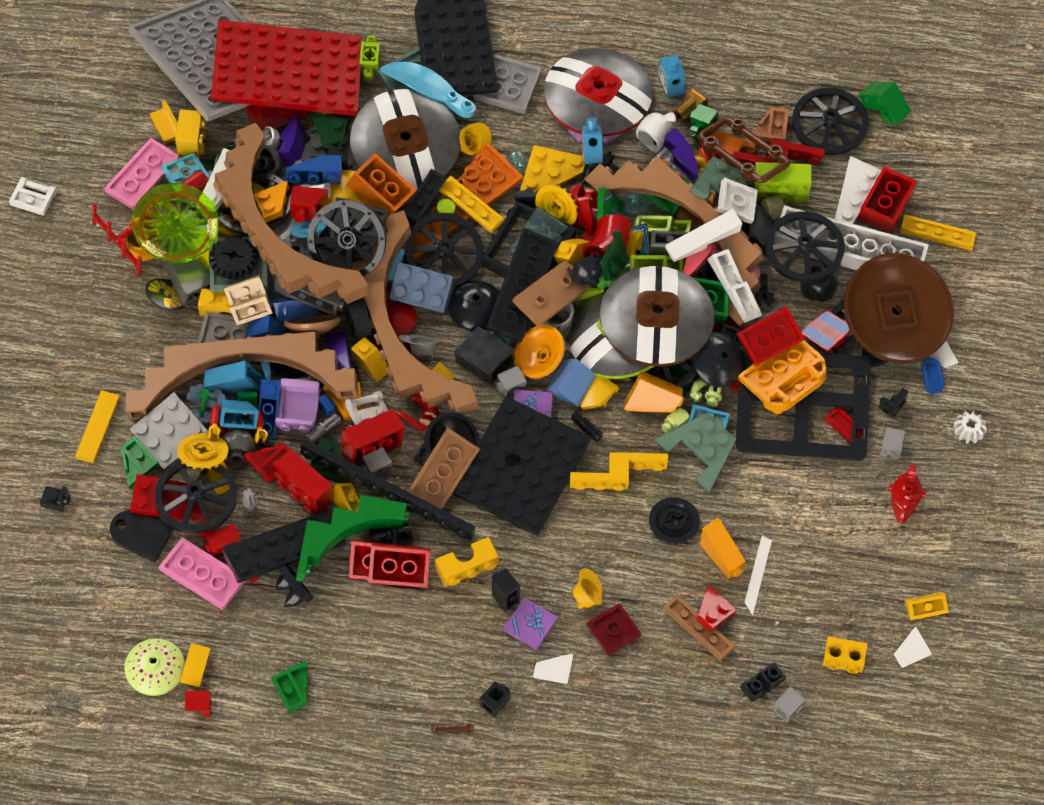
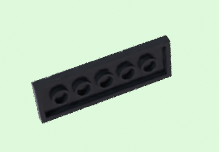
M523 228L486 329L519 343L522 342L530 319L514 304L513 298L547 274L558 245L557 241Z
M329 510L222 547V553L237 582L241 583L280 569L284 565L288 566L299 562L307 520L331 524L332 515ZM345 539L336 544L331 550L344 546Z

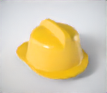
M478 122L465 126L460 130V152L475 155L481 152L487 142L491 144L492 135L489 127L484 123Z
M583 568L580 570L579 581L572 592L579 609L602 604L603 588L600 579L590 569Z

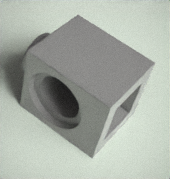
M516 366L497 375L496 388L499 393H503L504 397H511L514 395V390H526V379L519 367Z
M886 427L880 456L890 460H899L905 431Z
M383 447L362 457L363 465H361V468L378 477L392 471V461Z
M790 687L774 703L773 711L785 722L789 723L804 708L806 701L804 695Z

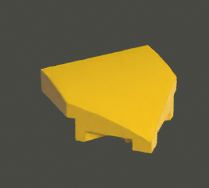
M596 376L580 403L582 410L601 407L602 405L606 407L608 400L614 393L620 390V387L608 378Z

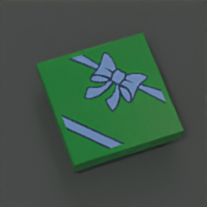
M605 187L598 188L597 220L606 215L617 214L625 216V203Z

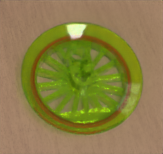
M169 183L154 187L140 198L133 211L132 229L137 242L148 254L165 262L182 263L197 259L211 248L218 235L219 217L214 204L203 192L186 184ZM171 201H177L176 209L171 204ZM181 202H185L188 205L180 215ZM192 206L197 209L196 211L185 217L189 210L192 208ZM166 210L168 211V213L163 214L160 211ZM148 215L157 221L146 220L145 217ZM199 215H202L203 218H204V219H199V220L191 221V220H193L194 218L198 217ZM201 225H206V226H207V229L195 228V227H196V226H201ZM143 226H149V227H155V228H153V229H148V230H144ZM159 234V235L155 236L154 238H152L151 240H148V238L146 237V236H151V235ZM176 237L179 250L173 253L174 242ZM164 238L160 246L156 248L154 244ZM171 238L169 253L162 251Z

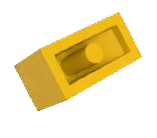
M578 238L562 241L554 254L557 264L559 265L564 260H567L574 267V263L583 259V248L590 241Z
M362 338L351 348L352 360L376 383L388 375L386 371L388 364L382 360L379 350L368 339Z

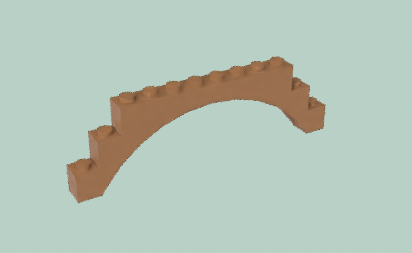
M256 123L237 130L235 139L237 148L226 152L224 161L226 169L215 174L213 185L216 192H220L224 204L231 208L233 217L241 223L243 232L249 235L252 245L258 248L262 260H266L271 273L277 276L281 288H285L287 293L290 294L308 286L309 291L314 293L318 299L337 291L339 297L343 298L347 304L367 296L368 283L359 271L332 267L302 255L279 239L265 223L256 206L251 183L254 166L264 149L265 135Z
M658 156L644 170L636 162L633 164L628 160L616 173L608 166L604 167L599 164L585 178L587 185L597 192L598 188L605 187L613 194H648L667 199L687 209L704 224L722 215V213L717 212V207L713 208L709 205L710 201L708 198L702 199L689 192L693 184H687L679 171L674 172L671 169V164L666 159L661 160ZM743 231L718 240L723 251L729 249L743 282L747 281L752 294H754L761 285L759 283L760 278L752 270L764 259L761 253L763 250L756 243L751 244L748 241L750 238ZM729 297L728 317L741 329H744L753 320L744 323Z
M404 210L391 214L384 227L387 238L384 256L373 271L363 276L368 283L367 296L363 297L365 301L363 303L367 313L369 312L371 328H375L376 334H373L376 344H381L382 350L379 351L382 360H387L388 366H386L388 376L394 379V382H392L395 394L399 393L401 399L420 393L422 401L427 402L429 408L448 402L450 410L461 415L478 410L477 399L470 384L446 378L424 366L399 341L389 322L386 309V289L389 273L397 254L411 236L410 225ZM378 243L372 255L373 259L377 253ZM362 260L353 262V270H362L369 264Z
M310 331L296 334L285 333L276 336L266 335L256 338L227 339L226 341L212 340L206 343L192 342L186 345L173 344L164 347V367L154 366L145 369V389L136 388L132 391H126V413L130 420L142 419L179 386L205 372V370L241 361H266L301 370L322 382L339 400L358 398L357 375L354 368L338 370V358L335 350L324 349L319 351L316 333Z

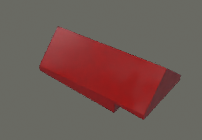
M352 540L349 578L368 580V583L427 588L431 549Z

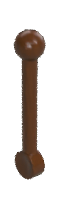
M472 724L458 727H438L434 725L431 728L433 733L466 730V732L470 733L473 731Z

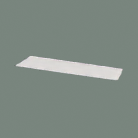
M764 536L761 537L745 599V604L752 616L772 540Z

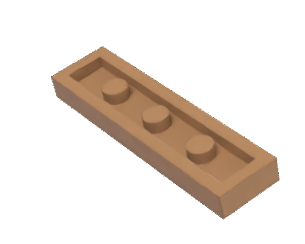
M678 594L663 606V610L720 662L735 649V645L717 629L710 633L696 620L698 612Z

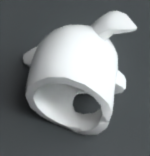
M672 112L665 115L651 113L645 116L636 130V136L639 141L653 153H658L663 146L665 135L672 131L671 122L676 121L675 114Z

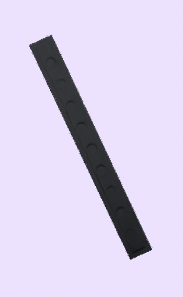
M303 439L300 444V453L306 459H313L319 462L322 467L336 471L341 477L352 479L355 484L369 488L374 494H381L391 501L407 503L406 510L409 512L420 514L425 520L439 524L444 530L455 532L462 539L471 541L475 535L476 526L306 439Z

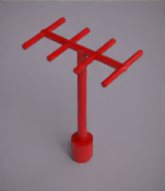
M202 171L194 172L181 182V190L178 192L195 196L205 188L209 179ZM172 195L141 218V227L184 196ZM93 204L91 213L92 225L98 223L107 233V242H111L112 239L122 250L121 258L125 260L127 256L136 267V276L140 277L142 257L137 256L136 259L126 248V238L138 230V221L116 236L112 231V222L108 221L106 224L97 214V205Z

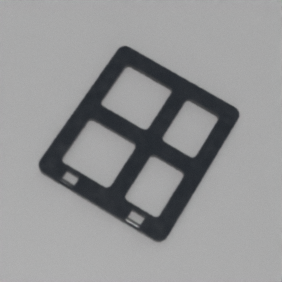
M744 348L742 350L744 356L743 371H745L747 368L753 365L752 360L750 359L748 353ZM819 353L824 358L826 367L845 368L854 371L853 393L813 391L795 404L794 439L792 441L755 439L750 437L751 403L761 400L739 381L736 449L741 452L856 461L865 459L867 455L870 360L866 356ZM858 377L865 378L864 386L858 385ZM809 406L851 408L853 411L851 445L808 442ZM856 430L863 431L862 439L856 438Z

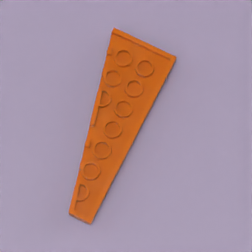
M487 142L481 152L477 153L472 163L464 169L463 174L457 181L490 206L520 184L524 176ZM443 195V196L441 197V200H442V199H448V198ZM455 205V215L466 219L468 222L473 219ZM437 207L431 209V214L437 213ZM441 221L424 226L440 240L442 239ZM447 222L448 237L460 229L461 226ZM420 231L412 242V246L436 245ZM427 252L412 253L414 261H417Z

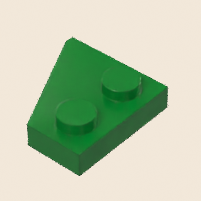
M136 436L120 447L127 484L130 488L135 485L136 474L147 476L160 465Z
M306 661L271 677V681L288 713L307 705Z

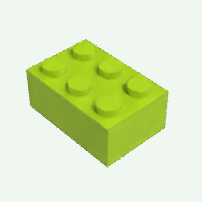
M756 162V173L762 176L781 163ZM790 163L787 169L765 183H757L753 180V189L758 190L756 201L762 202L763 198L780 195L787 202L808 203L811 188V164Z

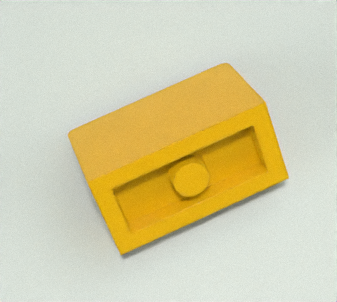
M162 100L163 108L150 113V119L163 143L166 145L175 141L178 122L166 100Z

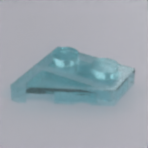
M625 193L623 216L637 218L639 215H644L652 205V202L644 198L643 194Z

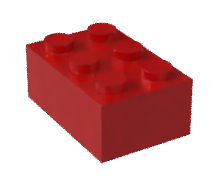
M884 166L861 206L858 220L892 234L915 193L917 180Z
M394 409L383 411L378 416L366 418L357 425L346 427L342 431L340 451L345 460L355 465L362 464L363 456L382 447L386 453L401 447L405 426Z
M292 449L274 463L276 484L282 490L286 489L294 501L301 502L309 514L313 513L316 515L324 512L334 503L332 484Z

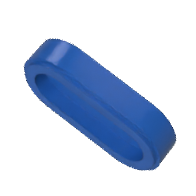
M935 358L925 359L921 365L924 387L927 392L938 394L944 387L941 365Z

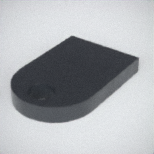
M130 510L117 514L110 524V534L116 545L154 563L174 532V529L167 524L147 515L132 513ZM119 522L127 524L123 529L116 528V525Z

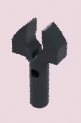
M761 274L760 292L755 293L754 298L757 305L761 307V299L765 296L767 307H769L773 303L774 293L768 292L767 274Z

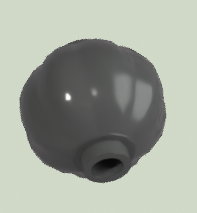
M243 428L228 430L222 436V439L228 446L227 460L232 463L238 464L246 461L243 458L244 454L254 452L256 449L254 437Z

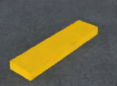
M452 176L447 179L439 191L490 233H493L505 221L501 215Z
M905 214L900 229L902 234L969 251L973 249L977 232Z
M101 390L76 452V459L95 463L120 400V395Z

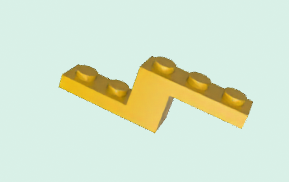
M610 452L609 473L571 472L570 488L577 490L594 488L595 490L614 489L616 491L628 489L629 468L634 470L652 469L654 471L667 469L668 454Z

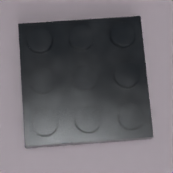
M336 197L335 201L347 199ZM369 206L379 216L385 227L390 215L389 211ZM341 207L331 210L328 218L344 230ZM348 207L350 226L353 230L365 214L360 210ZM370 218L357 233L358 235H378L376 227ZM326 226L321 231L319 238L339 236V234L329 226ZM347 235V241L351 242V237ZM378 241L358 242L372 257ZM338 242L316 244L319 249L333 252L339 244ZM352 247V258L365 261ZM343 249L339 254L346 256V249Z

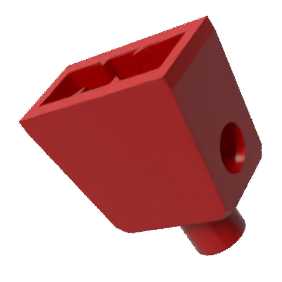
M293 186L290 214L298 223H303L305 220L312 221L316 213L329 204L328 189Z

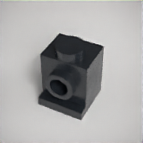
M495 681L479 698V706L495 718L497 713L511 699L510 690L504 684H499Z

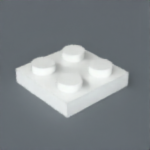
M724 178L721 181L717 212L724 214L733 209L741 221L751 224L754 221L758 190Z

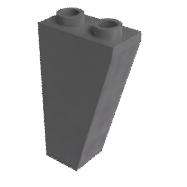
M275 278V292L335 317L340 310L343 311L346 305V301L339 297L337 291L319 299L314 293L309 291L308 286L288 294L285 288H281L278 278Z

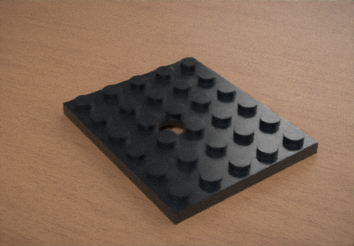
M505 396L477 446L480 448L479 452L452 495L538 536L570 479V473L574 472L587 449L591 437ZM511 454L518 455L521 459L520 464L513 467L506 464L507 456Z

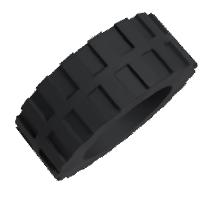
M360 298L349 304L346 303L345 309L348 322L356 342L358 343L364 337L372 339V328L362 299Z

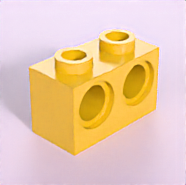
M828 636L822 666H827V668L832 670H847L849 673H862L867 643ZM836 652L839 656L833 657L830 653ZM850 656H856L859 660H852Z

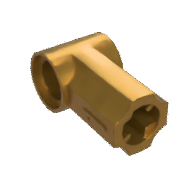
M693 88L688 92L685 100L673 109L672 113L675 114L677 121L684 123L690 117L692 110H695L699 104L707 106L709 99Z

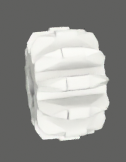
M965 411L963 416L959 415L957 417V421L954 422V433L959 435V441L965 439L966 444H968L971 440L975 444L977 440L983 439L987 428L985 426L986 420H981V414L976 416L973 411L969 415Z

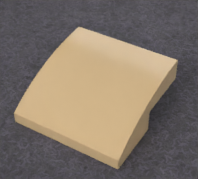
M260 275L224 287L236 325L273 313Z

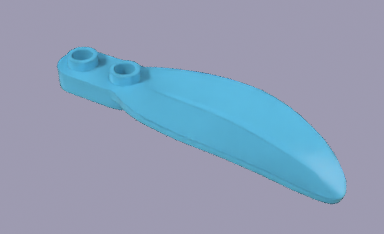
M394 62L386 64L380 69L382 73L402 82L413 90L444 103L450 110L461 117L471 118L475 113L476 106L474 103L455 92L445 79L425 66L412 62Z

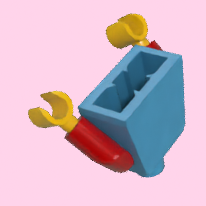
M223 399L221 400V405H217L211 410V427H209L208 439H210L211 434L217 436L216 440L219 439L220 428L218 426L220 425V427L257 430L254 437L255 443H258L259 438L263 440V443L265 442L268 433L263 430L262 413L251 403Z

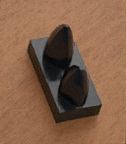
M284 565L279 569L281 575L278 577L276 590H286L292 587L286 597L284 607H293L303 601L310 602L314 598L303 582L296 581L297 574L292 568Z

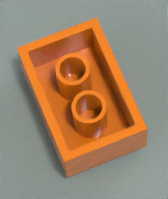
M376 153L352 175L346 184L369 206L387 210L390 215L400 211L417 191Z

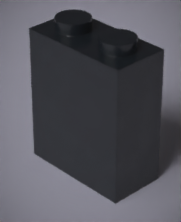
M479 326L469 333L467 339L462 344H459L454 352L456 363L490 385L497 379V375L504 372L515 360L512 347Z

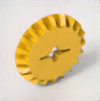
M554 183L551 185L547 184L536 194V209L571 226L577 220L576 217L579 214L577 212L578 206L575 205L576 200L571 198L572 193L568 194L566 188L562 189L560 185L555 186Z
M208 433L193 434L187 436L179 443L177 448L178 459H181V463L186 464L187 467L192 466L194 470L197 468H201V470L208 468L210 470L212 466L217 468L219 464H223L224 460L227 459L228 446L222 438L219 437L216 440V435L211 434L210 439H208Z

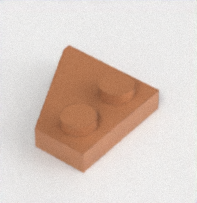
M770 107L766 116L760 120L757 128L752 133L763 141L770 142L771 139L785 141L789 109Z

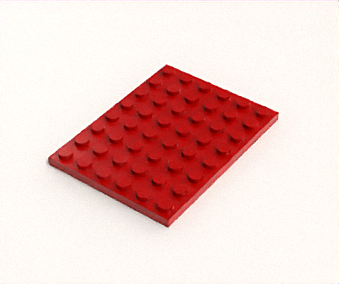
M218 20L211 100L357 116L362 36Z

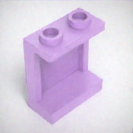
M281 378V395L278 416L275 420L277 428L282 431L293 429L302 433H309L316 428L319 406L318 397H320L321 391L320 382Z

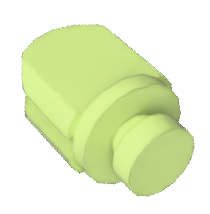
M710 386L709 391L705 393L706 404L715 407L722 400L721 388H717V391L714 392V387Z
M678 408L674 413L669 414L661 425L662 430L668 433L687 424L689 420L688 412Z

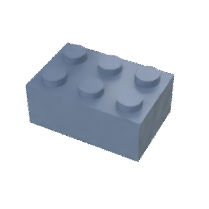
M399 262L389 299L446 315L456 278Z

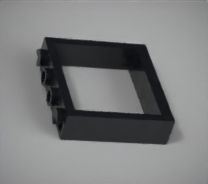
M517 201L508 210L507 218L498 228L497 234L491 237L488 249L483 250L482 267L505 277L509 266L495 260L494 257L519 217L562 236L556 250L562 241L576 238V227ZM554 256L548 272L558 266Z

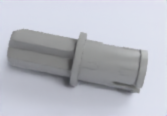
M336 413L331 415L323 423L319 422L318 426L306 435V438L315 444L321 437L329 435V431L342 421Z
M248 488L247 491L244 490L242 503L245 507V512L249 515L250 511L251 515H254L258 510V499L252 489Z

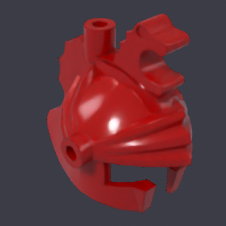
M582 184L579 186L575 185L574 188L571 187L570 191L567 192L568 194L572 193L571 198L576 200L575 205L578 206L577 212L579 214L572 226L577 229L583 226L588 233L592 234L597 227L598 221L596 218L598 212V192L586 189L585 192Z
M910 464L908 471L901 475L893 484L890 483L888 491H891V502L896 520L900 524H904L920 500L926 496V491L923 490L921 482L916 475L917 466Z

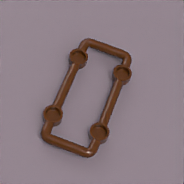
M728 116L722 117L700 131L697 136L698 140L704 144L706 152L717 153L739 169L741 177L746 180L752 179L757 183H765L790 165V160L783 155V149L779 145L770 146L746 128V123L741 118L734 120ZM729 124L732 127L733 134L744 135L768 152L771 161H780L782 163L764 175L759 176L752 163L743 164L719 147L716 137L706 136L721 126Z

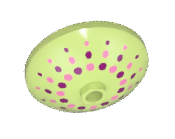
M157 638L148 639L137 644L129 652L124 666L125 675L129 684L136 691L149 696H158L170 692L180 683L185 660L180 649L172 642ZM153 659L157 660L154 664L150 663Z

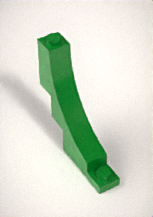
M360 495L357 511L334 507L331 524L307 520L296 581L304 582L305 575H309L311 566L318 567L324 556L342 540L371 529L402 528L403 522H408L409 511H406L407 503Z

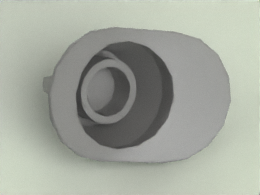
M417 334L398 336L399 340L409 344L411 354L420 360H432L436 351V344L441 341L440 339Z

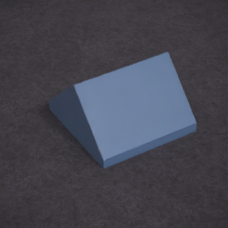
M576 358L563 360L545 392H553L554 397L578 407L596 375Z

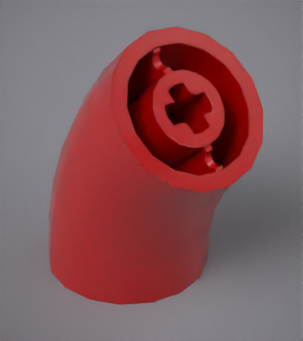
M617 214L601 217L597 221L594 237L583 248V258L593 255L594 258L598 257L597 253H601L603 257L607 245L612 244L614 240L612 236L614 230H621L625 248L627 249L632 233V221L623 215Z

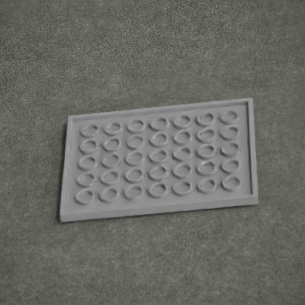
M197 0L130 25L128 32L207 122L250 105L211 100L218 20L248 23L228 0Z

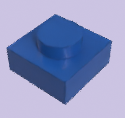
M325 394L318 397L319 407L328 419L331 415L335 414L336 405Z

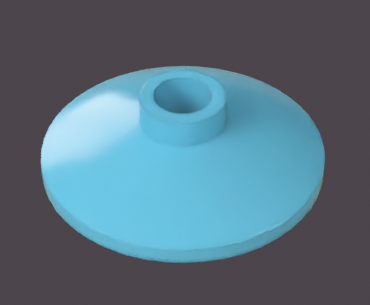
M305 220L303 223L296 222L290 228L291 235L296 238H307L311 221ZM321 220L318 224L316 235L327 226Z

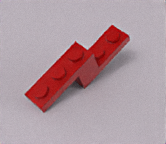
M771 139L769 142L770 146L779 145L783 149V155L792 160H804L810 164H819L824 157V149L777 139ZM733 151L731 154L743 164L752 163L754 167L756 162L782 163L780 161H771L768 152H766V157Z
M194 504L191 519L193 522L197 521L198 524H203L207 521L199 505ZM235 523L214 532L211 530L199 534L200 538L204 537L206 541L204 546L207 553H211L216 559L224 556L222 547L242 540ZM258 577L249 580L253 583L258 581Z

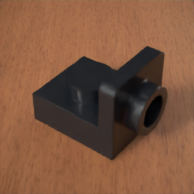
M901 388L899 393L895 392L891 400L882 396L879 408L885 414L895 417L907 401L909 391Z
M46 486L40 500V506L63 512L65 505L69 504L71 497L67 487L63 486L62 489Z

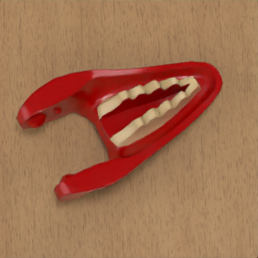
M420 393L411 395L410 399L423 409V414L418 421H415L403 411L399 410L397 414L404 423L425 432L429 423L441 413L436 406L429 408L427 402L422 401Z

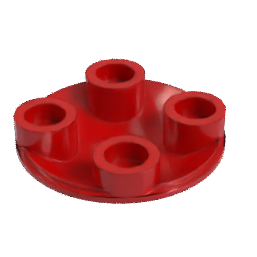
M394 302L386 306L389 322L397 336L407 334L416 328L417 314L410 305Z

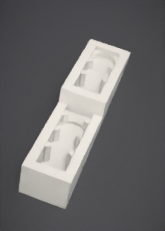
M732 209L665 245V249L672 260L676 262L707 249L708 244L740 232L742 222Z
M729 249L707 259L744 323L761 317V311L747 281L743 282Z

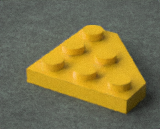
M534 145L520 191L531 187L536 192L545 185L553 183L555 186H563L567 184V181L583 176L586 166L583 156Z

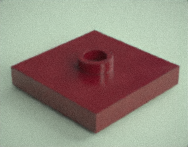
M620 603L586 623V626L608 656L642 636V633Z

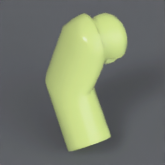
M700 378L693 382L690 391L691 399H694L696 402L702 399L703 394L700 390L707 385Z

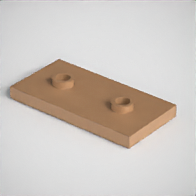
M564 260L513 298L514 304L538 328L591 288L589 284L584 286L578 285L571 279L566 269L570 267L572 270L574 267L567 260Z
M446 428L407 492L443 509L480 448L450 428Z

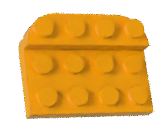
M804 340L757 367L754 364L738 375V380L764 403L766 409L773 411L775 414H781L783 411L793 407L821 386L827 379L824 358Z

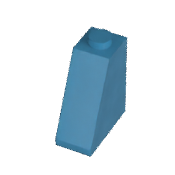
M241 361L205 370L203 384L209 392L220 389L224 395H238V392H257V394H260L261 379H264V377L247 361Z

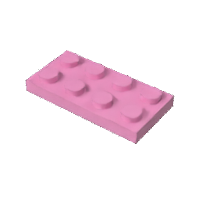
M150 138L104 188L105 192L132 210H135L165 177L161 166L179 159L180 156Z
M183 537L159 566L161 572L221 610L226 608L246 582L238 583L229 566Z

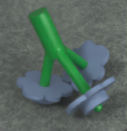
M197 384L196 387H190L187 399L194 406L201 405V409L193 410L192 413L201 424H209L211 414L207 413L205 405L207 404L208 407L213 409L215 406L221 405V400H226V395L222 394L220 389L209 393V390L205 389L202 384Z

